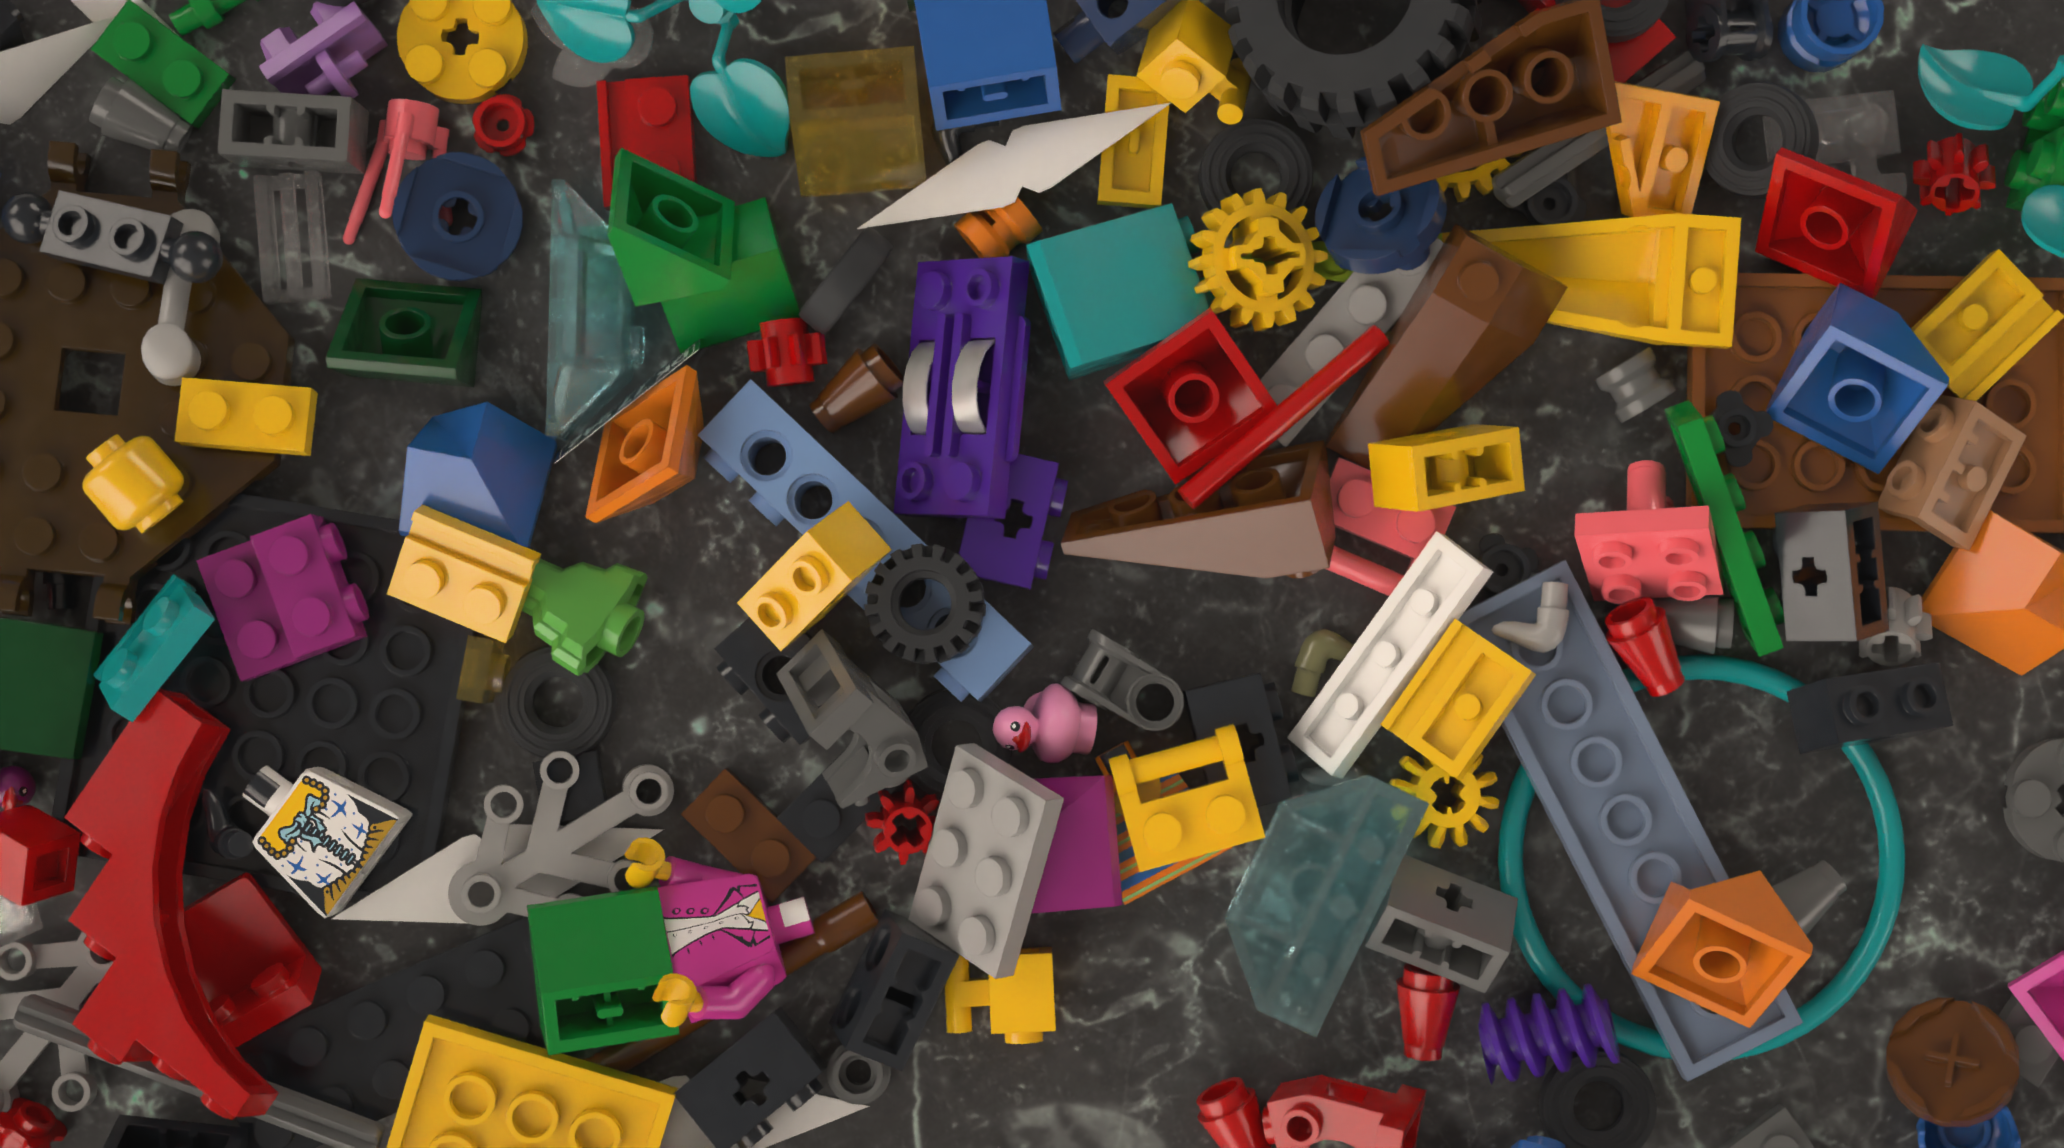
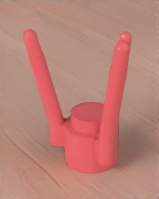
M391 99L388 101L386 120H380L377 141L343 235V242L346 245H352L356 240L388 153L390 154L379 209V215L384 219L392 215L404 160H425L427 150H432L433 158L447 153L450 130L437 126L439 108L425 102L409 99ZM442 207L440 219L447 221L449 226L453 223L452 208Z

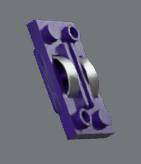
M1008 256L918 262L909 360L903 381L904 410L893 514L909 517L1005 519L1010 462H1013L1018 457L1031 329L1030 320L1024 317L1030 261Z

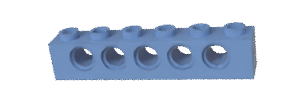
M751 379L698 434L711 447L703 458L730 483L738 475L748 482L757 491L749 501L775 526L786 518L803 536L810 528L849 501L892 549L880 561L883 564L891 558L890 554L898 549L903 551L911 548L913 544L921 543L927 546ZM770 443L783 445L786 452V461L781 470L772 475L759 474L755 466V458L758 451ZM816 486L829 488L832 494V506L829 512L818 519L805 518L800 506L805 492ZM879 563L847 594L863 610H865L864 604H867L868 594L865 591L868 581L872 582L876 574L874 570ZM924 579L926 591L923 599L915 606L900 608L903 618L910 626L920 630H930L941 625L948 617L951 609V598L943 584L932 579ZM985 599L986 613L983 616L982 628L978 636L972 639L969 643L970 647L962 654L958 653L952 656L951 660L939 663L942 667L934 674V677L961 702L969 693L982 702L1034 647Z

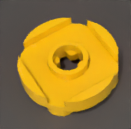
M409 0L399 19L397 45L399 55L405 64L408 74L436 98L455 104H474L495 96V91L504 87L510 78L513 81L521 71L527 54L528 36L525 22L512 0ZM467 23L468 29L471 32L479 34L478 43L467 45L465 55H456L454 46L446 42L449 32L456 31L458 24Z

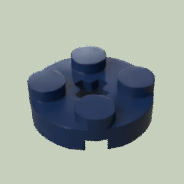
M464 152L442 154L436 156V158L426 160L419 167L417 166L406 175L398 188L392 212L393 225L401 247L414 263L434 277L457 282L488 276L497 270L500 265L510 258L516 249L523 225V212L515 187L505 174L489 160ZM457 199H462L469 202L468 213L476 216L477 222L474 228L464 227L460 235H452L448 233L449 223L444 219H440V211L442 207L453 208Z
M1366 156L1355 161L1359 169L1349 173L1343 180L1337 174L1326 185L1317 203L1315 224L1328 252L1339 267L1362 274H1380L1394 271L1398 268L1406 271L1413 270L1427 260L1430 254L1429 246L1440 234L1447 213L1446 198L1437 179L1376 196L1373 193ZM1390 203L1392 211L1387 217L1379 221H1372V219L1368 218L1370 213L1380 212L1383 204Z

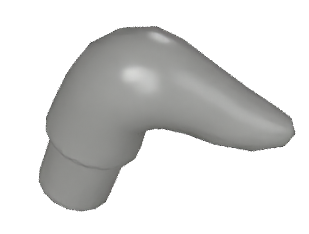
M1543 582L1541 604L1537 608V620L1535 623L1503 621L1494 625L1491 631L1496 636L1512 641L1534 652L1545 653L1555 649L1563 640L1570 612L1567 610L1569 585L1559 582Z

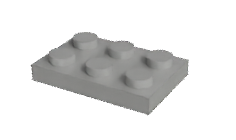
M975 743L956 745L908 920L993 978L1013 976L1064 798Z

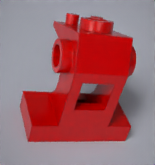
M1325 1075L1280 1083L1270 1097L1267 1106L1263 1108L1262 1122L1265 1138L1270 1145L1276 1144V1148H1310L1312 1144L1322 1140L1342 1141L1355 1148H1416L1427 1090L1401 1084L1395 1094Z

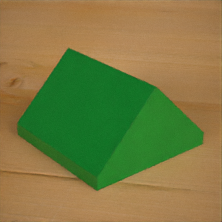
M621 148L615 156L607 236L635 306L725 289L731 281L735 201Z
M766 197L734 207L731 281L726 288L661 302L680 353L699 339V350H703L760 332V323L801 318L799 316L801 312Z

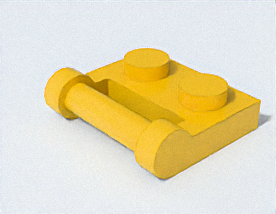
M1234 724L1215 729L1216 736L1133 759H1129L1127 754L1108 759L1139 872L1265 838ZM1223 761L1227 779L1140 802L1137 784Z

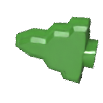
M543 559L539 560L535 566L531 578L533 580L522 611L533 616L535 635L552 646V660L575 675L580 676L584 672L588 673L606 652L617 657H623L627 654L638 639L643 627L645 613L636 606L647 582V574L619 563L607 569L585 562L561 568Z

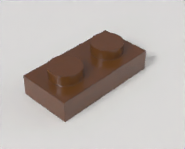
M728 767L681 813L740 873L758 876L765 897L771 903L816 859L777 819L778 816Z

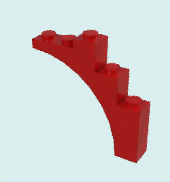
M159 689L133 722L129 721L64 817L84 832L80 837L83 845L94 853L109 859L68 921L87 935L83 942L91 951L107 960L113 961L72 1022V1025L90 1038L87 1043L88 1048L98 1057L109 1063L121 1065L123 1062L151 1061L165 1075L178 1081L188 1080L203 1092L200 1097L201 1102L212 1112L223 1118L233 1120L235 1117L265 1115L279 1092L242 1058L215 1019L195 973L184 925L182 872L190 820L206 773L231 729L184 694Z

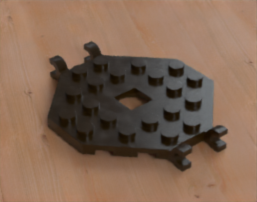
M50 141L47 164L51 188L42 196L49 201L52 207H54L58 192L61 190L165 215H172L175 212L186 209L184 204L190 179L191 164L186 161H180L181 155L177 151L151 149L149 175L153 190L152 198L85 192L91 156L88 153H79V146L76 143ZM4 227L0 229V611L5 615L32 617L35 572L102 577L104 580L98 588L95 597L92 618L105 620L108 624L133 625L136 614L138 580L158 564L156 561L184 538L190 539L229 507L228 502L255 480H263L279 467L282 454L182 446L175 442L181 385L169 386L156 380L144 364L141 353L144 336L150 328L158 324L164 285L53 259L39 251L42 241L34 244L18 242L11 238ZM223 254L221 269L215 277L209 281L192 283L184 331L197 346L201 355V365L194 378L290 386L295 339L281 322L275 318L256 295L252 287ZM83 351L125 355L118 416L60 411L59 401L64 362L71 352ZM116 434H119L125 443L138 436L151 437L181 471L184 477L182 489L177 493L182 498L183 503L142 534L136 527L124 531L113 527L83 490L84 478L94 468L86 457Z

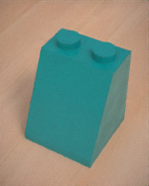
M1172 203L1026 245L1027 261H1030L1029 271L1068 381L1139 357L1210 308L1212 301L1215 299L1212 292L1196 294L1194 287L1205 278H1199L1196 270L1188 268V261L1192 260L1191 255L1200 252L1199 247H1196L1190 241L1191 236L1195 234L1188 216L1177 218Z

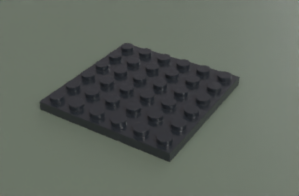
M239 493L228 502L229 507L190 539L184 538L156 561L158 564L137 582L135 621L173 574L195 587V593L202 598L215 619L160 687V689L184 694L231 729L206 773L191 817L182 874L229 882L243 873H250L260 887L298 893L255 846L249 855L237 860L223 858L213 851L207 839L203 792L206 788L212 789L220 797L235 825L250 834L254 840L270 816L242 796L253 777L267 765L294 785L307 768L323 767L413 813L412 817L349 901L357 903L435 855L441 849L478 632L387 594L406 537L401 536L399 533L400 520ZM309 514L323 516L326 524L334 523L344 541L347 558L340 561L348 584H357L366 601L369 619L362 621L367 637L255 679L240 681L196 560L250 541V536ZM94 577L85 624L86 630L104 633L98 668L132 626L108 624L105 620L92 618L95 597L98 588L104 580L102 577ZM97 679L95 680L82 759H61L52 810V817L80 832V837L84 832L64 817L129 723L128 719L111 710L99 687L101 681ZM80 841L78 856L104 861L109 860L94 853Z

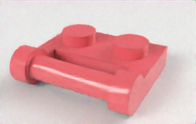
M1340 457L1336 459L1329 476L1335 527L1410 558L1411 560L1406 572L1436 531L1445 535L1456 509V506L1451 505L1415 512L1374 507L1371 471ZM1337 546L1333 548L1330 567L1326 569L1387 596L1391 595L1404 577L1401 573Z

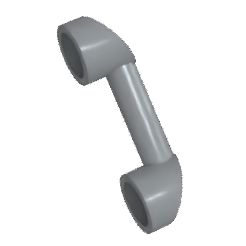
M184 209L170 215L184 223L181 234L189 231H202L211 235L220 244L219 230L211 217L205 212L197 209ZM171 266L164 284L158 324L150 328L144 336L141 353L144 364L156 380L165 385L178 386L182 383V377L194 378L201 365V355L197 346L184 331L192 283L178 277Z

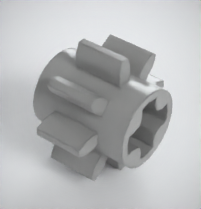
M1886 587L1889 631L1859 640V656L1862 658L1869 656L1872 661L1880 665L1897 666L1910 661L1913 657L1919 658L1921 656L1920 640L1926 641L1933 638L1932 616L1929 613L1922 612V597L1919 594L1911 596L1903 589Z

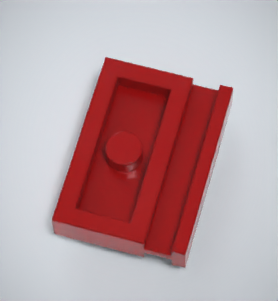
M689 76L633 78L616 82L596 81L604 208L610 211L615 156L621 148L697 183L693 106L690 95L691 79Z

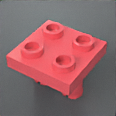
M1642 460L1628 466L1627 511L1575 514V539L1594 601L1623 604L1639 597H1672L1681 601H1694L1706 595H1724V571L1709 506L1674 508L1673 500L1666 496V472L1664 465L1660 462Z

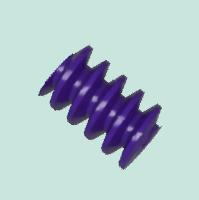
M1590 983L1583 985L1581 1004L1576 1005L1565 988L1558 989L1554 1009L1548 1008L1539 992L1532 993L1530 1013L1526 1014L1522 1012L1514 997L1507 998L1504 1018L1498 1019L1489 1002L1481 1004L1478 1028L1485 1067L1491 1085L1495 1080L1497 1065H1499L1510 1082L1517 1081L1520 1078L1522 1061H1525L1535 1077L1543 1076L1548 1056L1552 1058L1561 1073L1568 1072L1571 1069L1574 1051L1577 1052L1587 1068L1595 1067L1599 1047L1604 1049L1613 1064L1620 1063L1618 1040L1608 998L1601 1000Z

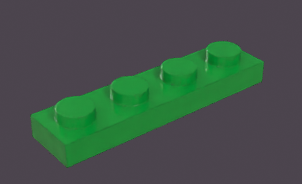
M1689 400L1666 408L1664 411L1698 506H1709L1724 571V580L1730 597L1734 598V608L1744 636L1759 657L1782 649L1784 647L1776 626L1785 623L1784 612L1773 587L1763 589L1757 569L1765 567L1766 561L1754 532L1750 530L1743 533L1736 512L1746 509V504L1738 482L1733 473L1723 476L1716 454L1726 451V447L1719 427L1712 415L1702 417Z

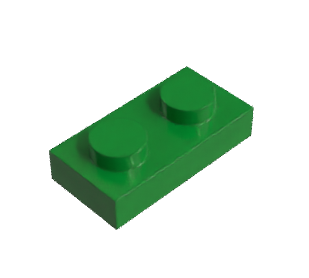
M127 0L91 48L93 52L197 129L201 127L220 102L222 89L229 90L236 78L131 0Z

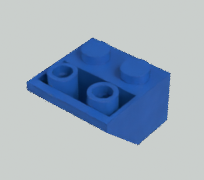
M914 0L936 131L1062 110L1057 65L1046 0Z

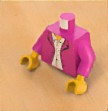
M647 837L635 839L624 854L629 860L641 862L632 863L625 873L626 881L630 886L644 888L649 886L654 878L659 880L661 886L658 888L673 973L661 978L652 999L655 1002L669 1001L666 1003L661 1014L663 1023L668 1027L680 1026L687 1016L691 1023L703 1019H741L745 1017L773 989V986L781 983L787 976L779 944L815 933L804 896L769 907L759 878L756 875L710 867L673 856L665 859L664 849L661 845Z

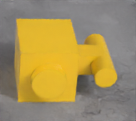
M1181 0L1149 30L1136 76L1184 113L1210 93L1220 101L1217 111L1218 118L1226 124H1236L1243 117L1251 84V77L1244 68L1241 59L1235 58L1230 62L1233 45L1228 30L1231 28V25L1199 0Z
M1052 947L1021 948L1014 975L998 979L993 978L989 974L988 977L970 978L969 961L959 955L945 984L947 1033L971 1032V1007L990 1006L991 1034L1005 1033V1043L1008 1044L1042 1042L1043 1032L1056 1031Z

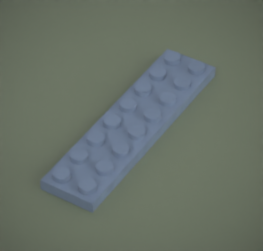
M1566 560L1466 609L1458 621L1536 674L1501 725L1681 1077L1688 1082L1802 1024L1803 1021L1785 987L1752 1027L1748 1028L1631 974L1635 959L1671 881L1686 888L1694 889L1727 880L1729 877ZM1543 582H1559L1569 585L1567 610L1570 612L1563 640L1555 649L1545 653L1534 652L1512 641L1496 636L1491 631L1494 625L1503 621L1535 623L1537 620V608L1541 604Z

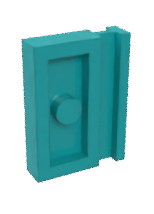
M175 574L171 576L93 674L97 680L101 681L99 687L111 710L131 722L136 719L215 620L202 598L195 593V587Z

